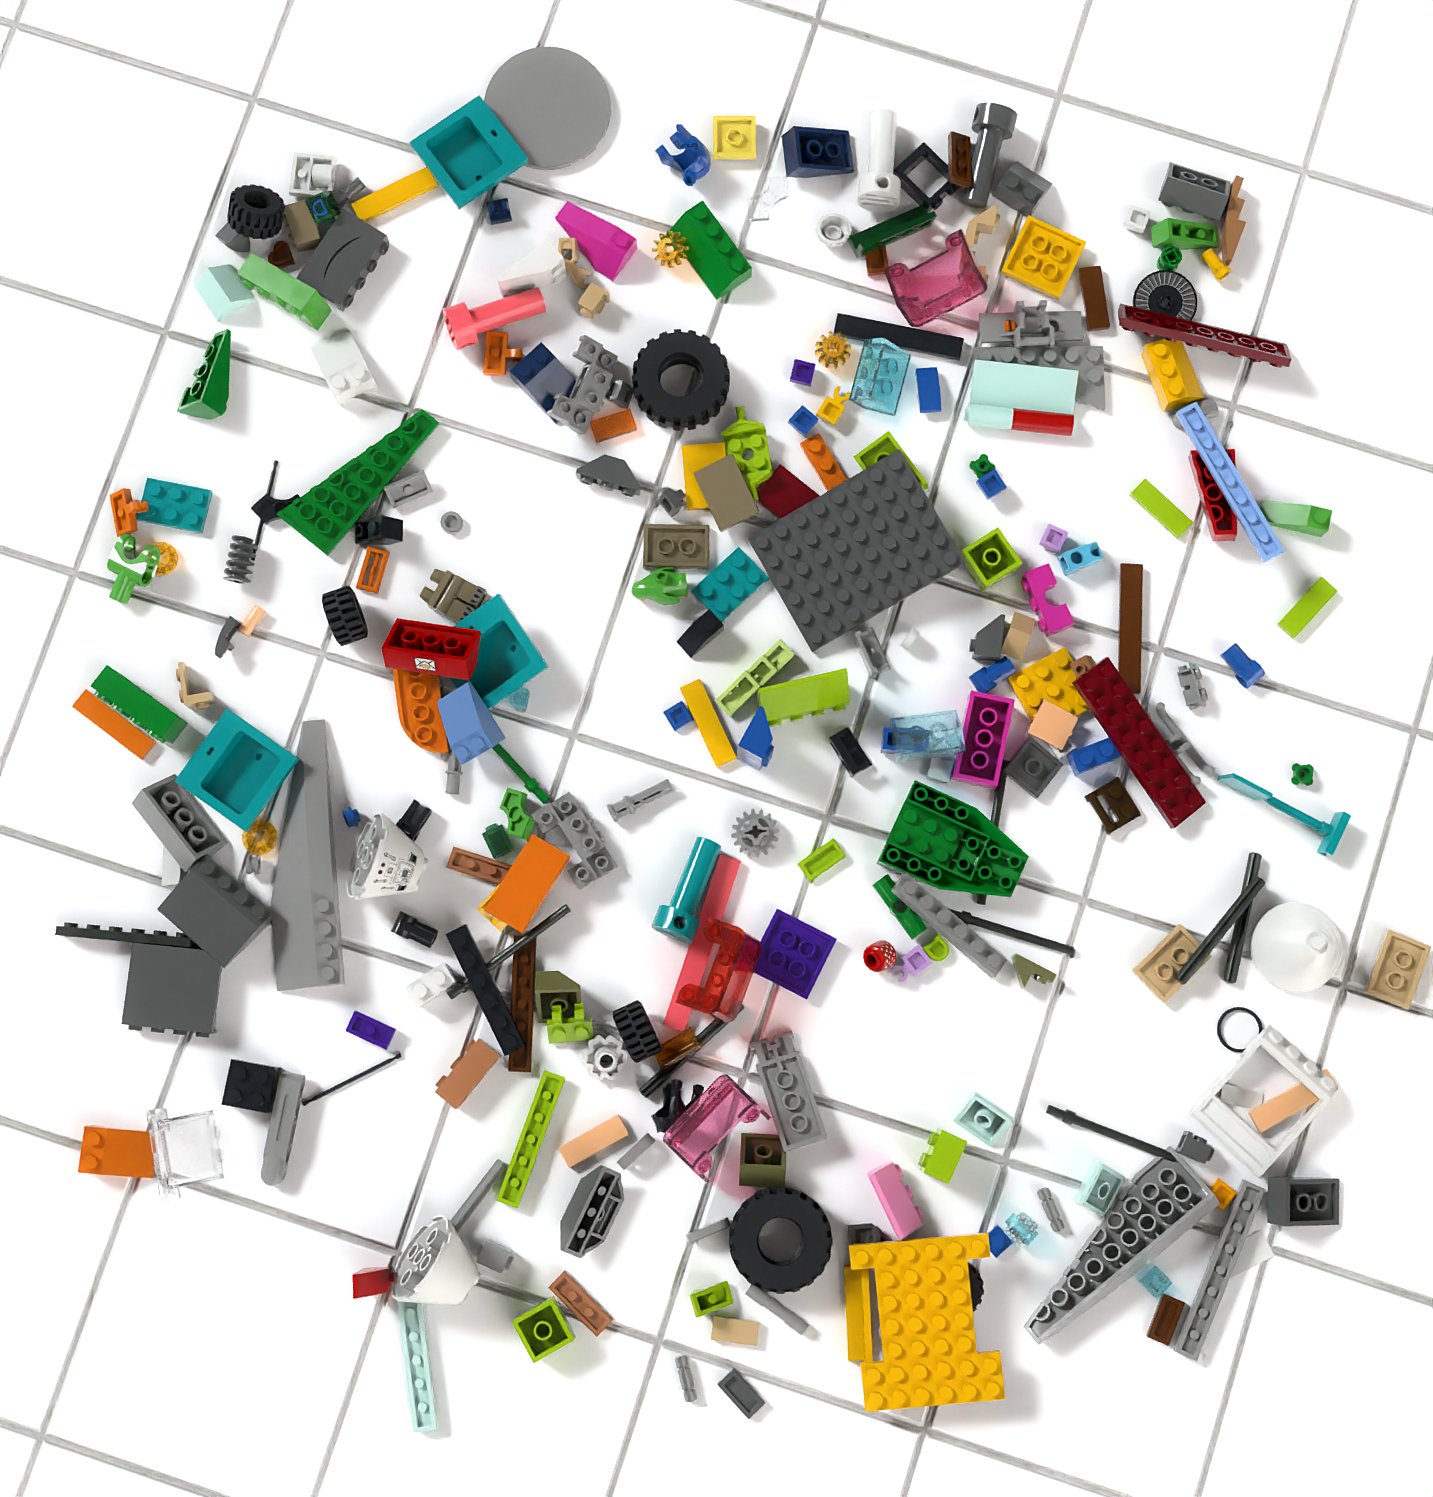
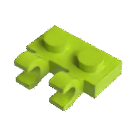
M584 1003L574 1004V1018H562L561 1005L552 1006V1019L547 1020L549 1044L594 1039L592 1016H585Z

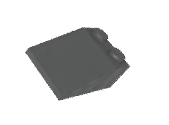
M1268 1177L1267 1223L1285 1227L1339 1225V1178Z

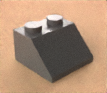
M1016 161L997 185L994 197L1025 217H1028V215L1032 216L1053 183Z

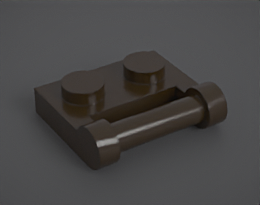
M1119 777L1084 796L1087 803L1090 802L1105 826L1104 831L1107 835L1141 816L1140 811ZM1102 795L1117 819V822L1114 824L1098 800V796Z

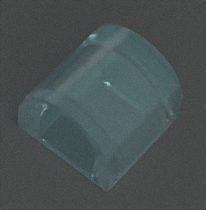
M521 687L509 696V702L515 711L526 712L530 691L528 688Z

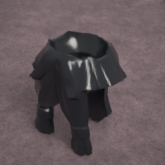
M674 1079L662 1088L664 1096L663 1107L651 1115L657 1133L663 1132L678 1137H690L700 1123L698 1117L701 1095L704 1091L702 1085H693L691 1101L686 1106L681 1098L683 1081Z

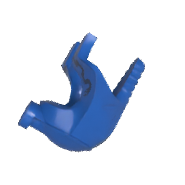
M677 124L676 129L678 132H675L669 139L677 149H685L684 152L678 155H670L663 144L655 152L658 154L663 165L670 166L682 173L684 183L687 186H693L696 180L703 178L709 172L711 166L710 153L696 136L691 135L682 124Z

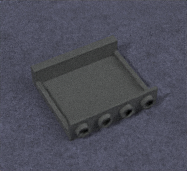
M133 943L121 1024L128 1025V1030L142 1031L143 1026L151 1027L150 1032L164 1033L165 1029H172L173 1034L187 1035V1031L196 1032V1037L209 1038L210 1033L217 1034L214 1026L222 966L204 950Z

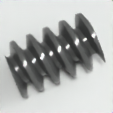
M233 535L231 539L236 543L230 544L229 547L233 551L228 552V557L231 560L226 561V565L230 568L224 570V574L227 576L222 579L239 584L251 583V580L245 576L253 574L247 567L255 565L249 558H256L257 555L252 553L251 550L258 549L259 547L253 544L254 540L251 538Z

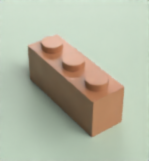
M478 1038L477 1041L473 1039L464 1050L467 1053L462 1059L458 1057L450 1066L452 1069L447 1077L443 1075L435 1085L438 1087L435 1093L454 1109H459L501 1057L497 1051L481 1038Z

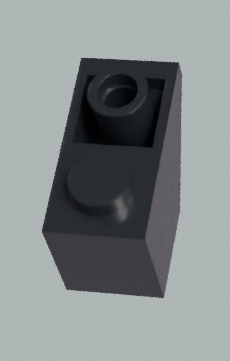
M381 515L357 522L354 532L355 544L391 545L402 542L403 520Z

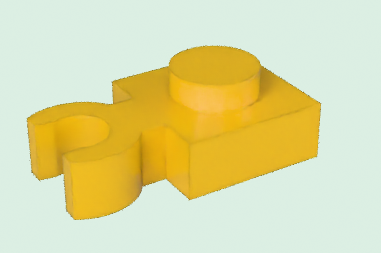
M840 386L835 388L834 398L832 399L827 396L816 413V417L833 427L845 411L846 407L842 403L847 402L850 397L849 391L844 397L838 395Z

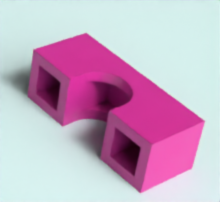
M1048 563L1025 572L1021 577V586L1025 593L1028 592L1030 596L1029 605L1031 610L1038 615L1039 620L1037 622L1042 633L1045 632L1046 637L1071 628L1074 625V621L1067 604L1052 606L1045 599V592L1054 588L1057 584L1050 564Z

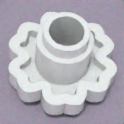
M598 1035L594 1039L589 1040V1048L582 1052V1063L588 1068L589 1076L598 1081L603 1080L605 1077L612 1081L616 1077L621 1076V1068L628 1064V1052L622 1048V1041L613 1035L607 1036L606 1039ZM603 1055H609V1058L606 1061H602L601 1057Z

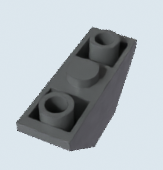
M604 454L576 470L577 479H580L579 481L583 484H598L607 491L619 490L628 497L640 496V486L627 462L623 459Z

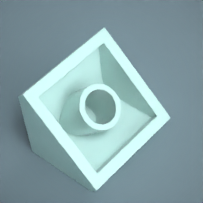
M231 264L208 267L195 286L218 322L254 300L249 290L241 284L242 280Z
M971 1092L953 1121L991 1147L1012 1123L1014 1118L978 1093Z
M1093 1160L1073 1201L1105 1218L1125 1176L1107 1165Z

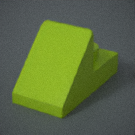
M722 1281L707 1288L694 1290L689 1295L696 1318L734 1303L728 1281Z

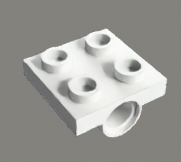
M294 152L289 195L332 200L338 162L337 157Z

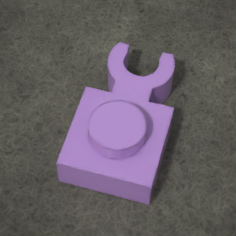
M918 944L900 958L904 964L893 967L891 973L893 974L896 970L902 971L903 976L898 980L901 983L907 979L909 972L916 976L930 965L932 961Z

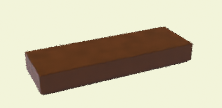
M951 131L948 135L949 182L965 188H969L972 184L970 137Z
M1101 265L1079 268L1078 273L1088 332L1107 330L1110 328Z

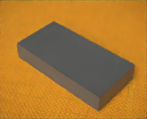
M735 1368L717 1383L720 1389L748 1419L765 1404V1401Z

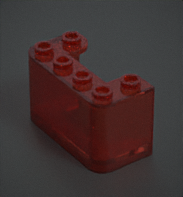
M708 916L703 930L704 936L710 942L720 945L704 988L694 984L683 986L678 994L676 1003L704 1016L724 1023H730L736 1019L760 957L762 944L757 938L740 927Z

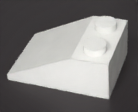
M546 239L496 278L501 295L505 297L537 287L541 289L550 287L554 283H560L567 274L564 257Z
M349 329L310 347L338 404L377 386Z

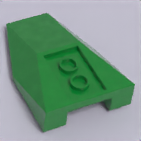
M914 780L877 860V864L901 874L907 873L913 879L939 890L1011 897L1029 856L976 807Z

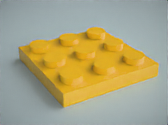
M1028 215L1000 273L1059 300L1087 242Z
M1065 647L1007 678L1009 685L1031 723L1034 720L1033 715L1037 714L1043 700L1075 716L1089 710V707L1072 684L1077 678L1070 666L1073 660Z

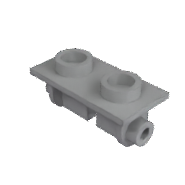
M1189 663L1190 668L1188 669L1186 665L1178 667L1179 672H1177L1181 687L1190 686L1189 690L1182 691L1186 706H1189L1190 710L1198 708L1199 703L1201 706L1206 707L1205 701L1208 700L1206 689L1201 688L1199 680L1202 679L1200 668L1195 667L1193 663Z

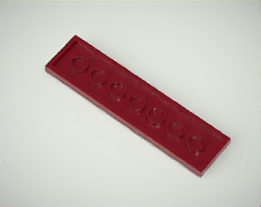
M1121 303L1117 311L1119 326H1122L1126 331L1133 332L1138 330L1151 337L1156 335L1163 336L1164 339L1171 342L1179 340L1192 347L1204 346L1212 352H1219L1220 350L1227 352L1228 355L1233 357H1248L1253 362H1269L1270 365L1278 368L1282 366L1289 367L1292 360L1288 346L1285 343Z
M1109 657L1100 660L1072 682L1170 829L1176 828L1207 803L1196 786L1192 784L1190 777Z

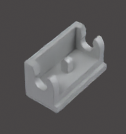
M869 627L863 632H855L853 639L869 676L872 677L891 669L873 627Z

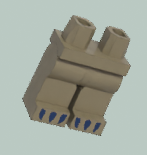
M434 569L430 580L438 584L436 590L433 591L425 586L419 596L428 604L430 609L457 624L474 612L475 609H478L488 593L486 589L476 586L448 570L444 572Z

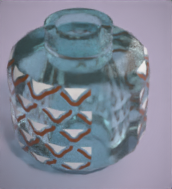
M1013 1212L1004 1222L1007 1225L1005 1228L1006 1236L1019 1247L1023 1245L1027 1247L1039 1234L1037 1232L1038 1224L1025 1212H1021L1018 1215Z

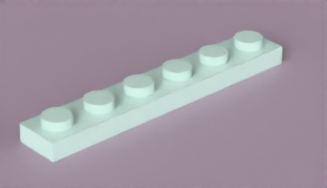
M397 1301L413 1432L435 1430L438 1428L423 1306L422 1303Z

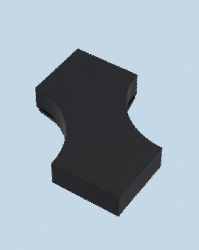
M266 493L251 507V510L267 525L272 521L281 519L277 516V513L292 504L295 499H299L300 496L296 494L289 499L280 500Z

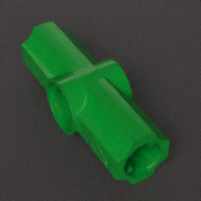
M887 874L872 886L887 905L890 913L897 919L912 940L928 928L918 914L906 904V909L903 913L895 911L894 903L902 900L891 892L896 884Z

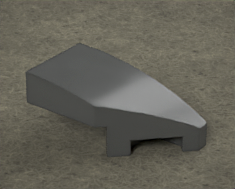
M229 616L216 643L214 655L220 659L227 650L232 651L235 647L229 641L238 631L241 624L232 616Z
M872 1223L847 1225L849 1245L893 1241L878 1226Z

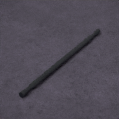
M274 460V467L267 489L268 495H271L276 467L279 462L277 460ZM261 519L254 543L257 546L259 545L264 524Z
M401 1053L302 1102L303 1106L391 1063L395 1059L401 1058Z

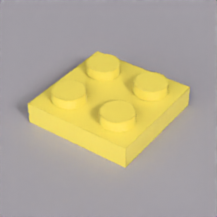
M713 116V160H756V116Z

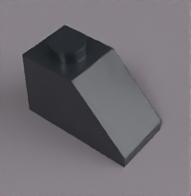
M709 609L694 621L676 642L692 658L724 631V624Z

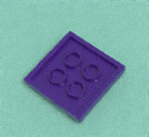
M776 909L747 969L807 1000L837 939Z

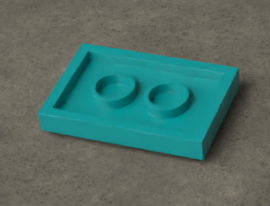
M147 478L141 503L147 501L149 510L138 513L137 520L203 534L213 492L208 489Z
M738 547L691 590V593L707 610L710 609L723 622L768 581L769 577Z

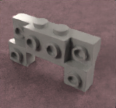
M587 335L580 336L579 341L581 343L579 348L572 354L573 357L586 364L581 369L570 397L568 398L560 393L554 396L555 404L552 410L547 412V415L565 424L572 431L580 435L586 434L593 415L599 413L603 408V398L612 387L611 379L613 374L611 372L618 358L617 355L603 348V344Z
M570 792L531 814L543 834L559 825L582 861L567 870L579 890H582L618 867L603 844L606 842V839L600 830L595 832L591 826L594 823L588 812L583 814Z

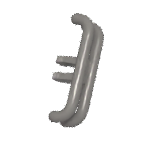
M1163 702L1157 703L1155 709L1158 716L1173 734L1168 740L1164 737L1163 739L1190 777L1191 783L1193 785L1200 784V777L1195 776L1178 755L1186 751L1205 774H1213L1215 768L1209 766L1185 737L1166 712L1165 704Z

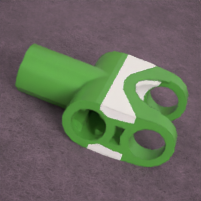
M124 534L117 540L107 562L108 570L117 574L109 598L124 604H128L135 584L146 587L151 583L160 559V551L153 545L146 546L139 556L136 557V539L130 534ZM129 539L128 544L124 547L125 542ZM153 551L152 557L149 558L150 553Z

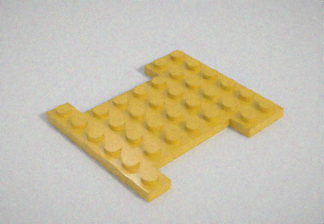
M988 1232L849 1245L851 1270L874 1268L883 1351L882 1361L860 1362L865 1412L1005 1400L1000 1350L977 1352L967 1259L991 1257Z

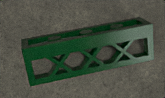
M920 205L851 235L847 240L856 258H860L930 227L937 215L935 211L927 213L924 206Z

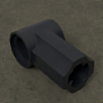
M402 911L399 912L390 930L403 938H410L428 948L432 947L439 933L435 928L419 922L418 919Z

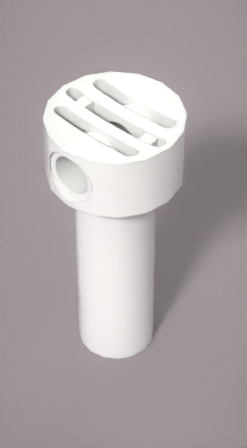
M878 109L872 113L868 173L860 177L858 184L857 203L860 207L872 212H888L900 205L901 180L893 174L897 114L889 109Z

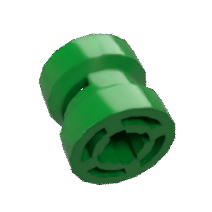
M1168 246L1163 249L1157 260L1159 271H1176L1182 260V253L1179 248Z

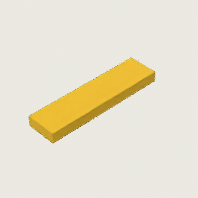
M425 167L351 203L357 217L367 222L438 186L431 172Z
M697 679L680 687V691L716 768L737 759L701 680Z

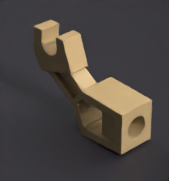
M559 238L558 252L564 257L565 267L573 278L574 284L581 289H587L590 283L585 284L584 278L592 276V272L578 268L576 265L579 261L578 240L576 238ZM565 251H572L571 256L573 258L571 260L565 259Z

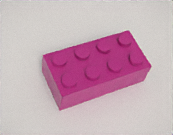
M970 691L967 697L953 765L952 781L989 789H995L998 786L1015 702L1014 699Z

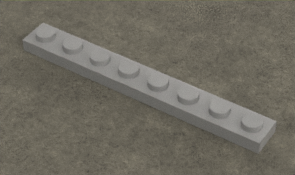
M1242 1179L1173 1351L1197 1361L1266 1189Z

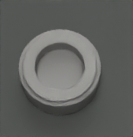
M449 511L441 517L440 524L446 533L456 534L461 531L463 520L458 513Z

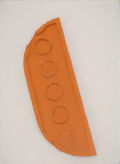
M393 669L398 715L404 732L413 743L426 751L438 754L449 753L448 739L437 705V701L442 698L439 676Z

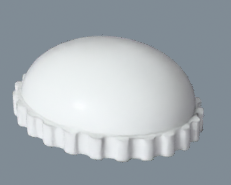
M831 212L819 219L815 230L817 238H819L822 244L837 247L848 241L847 239L852 233V225L845 215Z

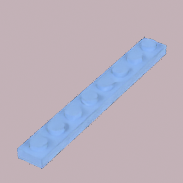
M1197 402L1177 411V418L1263 563L1283 554L1285 550Z

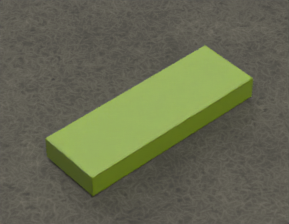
M1146 478L1129 495L1176 539L1193 523L1191 519Z
M1321 576L1277 623V626L1294 639L1338 590Z

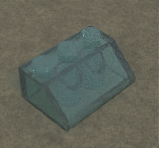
M885 338L865 339L849 400L861 408L895 416L911 355Z
M956 709L889 719L896 763L963 754L966 750L963 730Z

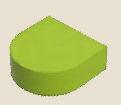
M939 934L922 948L933 961H942L949 954V946Z

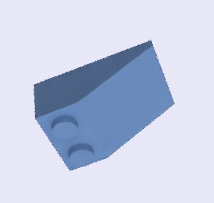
M470 681L437 701L450 748L461 765L491 749L506 738Z

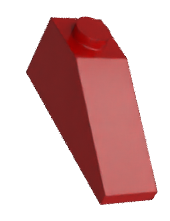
M391 1267L363 1268L352 1275L353 1299L390 1292L391 1282L395 1283V1272H391Z

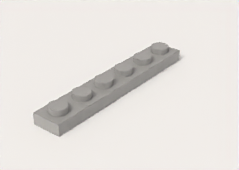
M903 874L891 892L989 977H996L1007 959L909 874Z

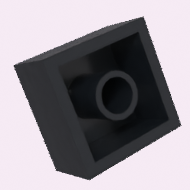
M231 1059L221 1105L271 1113L281 1067Z

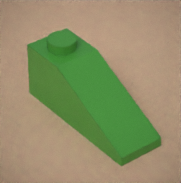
M1166 218L1151 227L1153 248L1164 249L1168 246H1175L1179 250L1219 247L1217 226Z
M1262 501L1260 510L1270 526L1322 537L1328 532L1333 511L1313 505Z

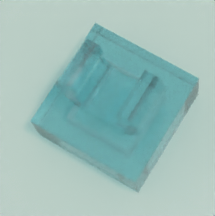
M1155 1265L1139 1281L1155 1299H1158L1172 1284V1281Z

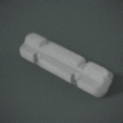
M1049 1188L1039 1189L1037 1195L1042 1200L1041 1204L1048 1220L1051 1221L1052 1230L1054 1232L1063 1230L1065 1225L1062 1219L1059 1218L1060 1214L1054 1199L1050 1197L1052 1195Z
M686 1355L678 1356L675 1358L677 1368H679L678 1374L682 1390H684L685 1402H693L697 1400L696 1390L693 1389L694 1382L690 1367L688 1368V1358Z

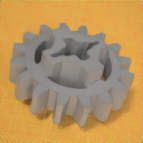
M751 809L750 815L744 811L743 819L736 817V821L739 824L732 825L736 832L732 833L731 837L737 838L734 846L741 845L739 852L742 853L744 850H747L748 857L751 856L752 852H755L758 858L761 851L767 855L768 847L770 849L775 848L772 841L777 842L779 840L774 834L779 833L780 830L773 827L777 821H770L771 814L769 813L764 816L762 809L759 811V814H756L754 809ZM758 819L763 820L769 827H763L758 823ZM750 820L748 828L741 830L742 825ZM753 828H757V831L762 832L758 835V838L749 835ZM770 836L768 842L761 846V840L764 837ZM742 839L749 840L753 847L746 845Z

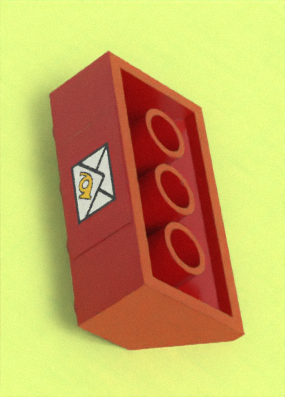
M397 618L381 647L385 667L470 680L477 665L481 631Z

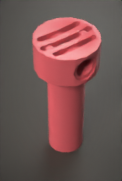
M538 287L469 310L464 302L443 308L446 327L456 350L477 344V334L546 312L545 302Z

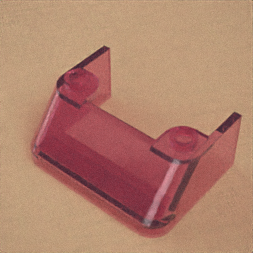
M723 1074L665 1132L663 1142L694 1173L708 1184L711 1180L704 1173L712 1165V1156L709 1153L741 1120L744 1123L754 1122L761 1113L769 1121L771 1116L728 1074Z

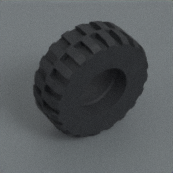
M674 329L673 333L667 334V331L660 333L659 338L656 340L651 338L647 342V347L640 349L637 354L638 359L633 364V392L640 410L646 413L649 420L659 422V426L663 428L671 426L675 431H681V428L688 427V430H693L700 423L702 426L706 425L712 416L716 417L720 413V408L725 405L729 392L730 371L725 355L721 354V348L716 343H710L709 337L704 334L702 336L696 335V331L693 330L681 332V329ZM686 364L692 366L700 373L702 381L700 387L694 393L687 396H674L662 388L660 382L661 375L673 365Z
M769 1187L768 1189L760 1190L746 1199L733 1217L729 1230V1248L732 1260L739 1273L751 1285H755L762 1291L776 1292V1294L800 1291L801 1288L811 1285L823 1273L831 1257L833 1237L827 1216L819 1204L802 1191L790 1187ZM774 1218H786L793 1221L799 1227L802 1234V1245L799 1252L788 1261L777 1262L769 1259L763 1254L759 1246V1234L762 1227Z

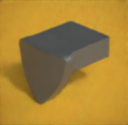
M228 222L215 235L225 246L234 251L250 252V238L235 232V229H232Z

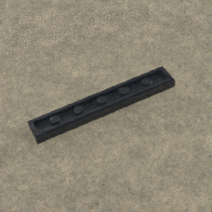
M837 313L833 336L960 361L964 338L842 313Z

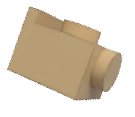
M591 282L577 302L579 313L587 319L594 318L596 314H600L605 307L604 302H610V293Z

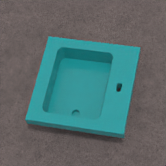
M480 95L409 142L412 149L459 210L529 163L528 157Z
M497 594L453 626L465 629L473 627V630L481 631L477 665L470 680L449 678L457 689L470 681L488 710L549 668V665L501 594Z
M227 708L177 776L175 782L239 828L248 832L300 759Z

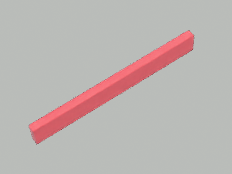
M722 854L719 856L698 918L701 923L693 943L689 945L663 1022L665 1026L685 1031L741 864L740 860Z

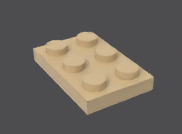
M1178 924L1131 971L1162 1003H1165L1184 985L1180 984L1175 979V976L1200 946V943L1181 924ZM1210 954L1200 965L1197 971L1212 957Z
M1390 929L1386 930L1364 993L1406 1010L1409 1009L1432 946Z

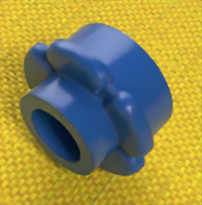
M348 807V810L342 812L348 828L358 827V822L361 821L357 809L352 810L351 807Z

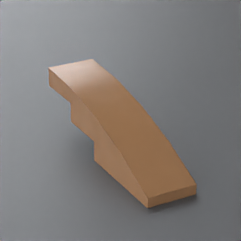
M1238 175L1235 176L1231 183L1229 198L1224 208L1222 219V262H1225L1227 266H1229L1234 257L1246 224L1245 221L1238 219L1245 202L1244 199L1237 197L1244 180L1243 177Z

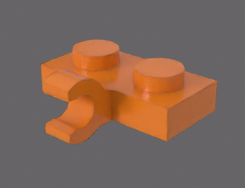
M486 331L484 376H506L507 360L520 362L523 359L521 349H508V332Z
M126 488L109 495L117 537L138 531L135 514L149 510L147 501L139 503L138 500L133 501L131 490Z

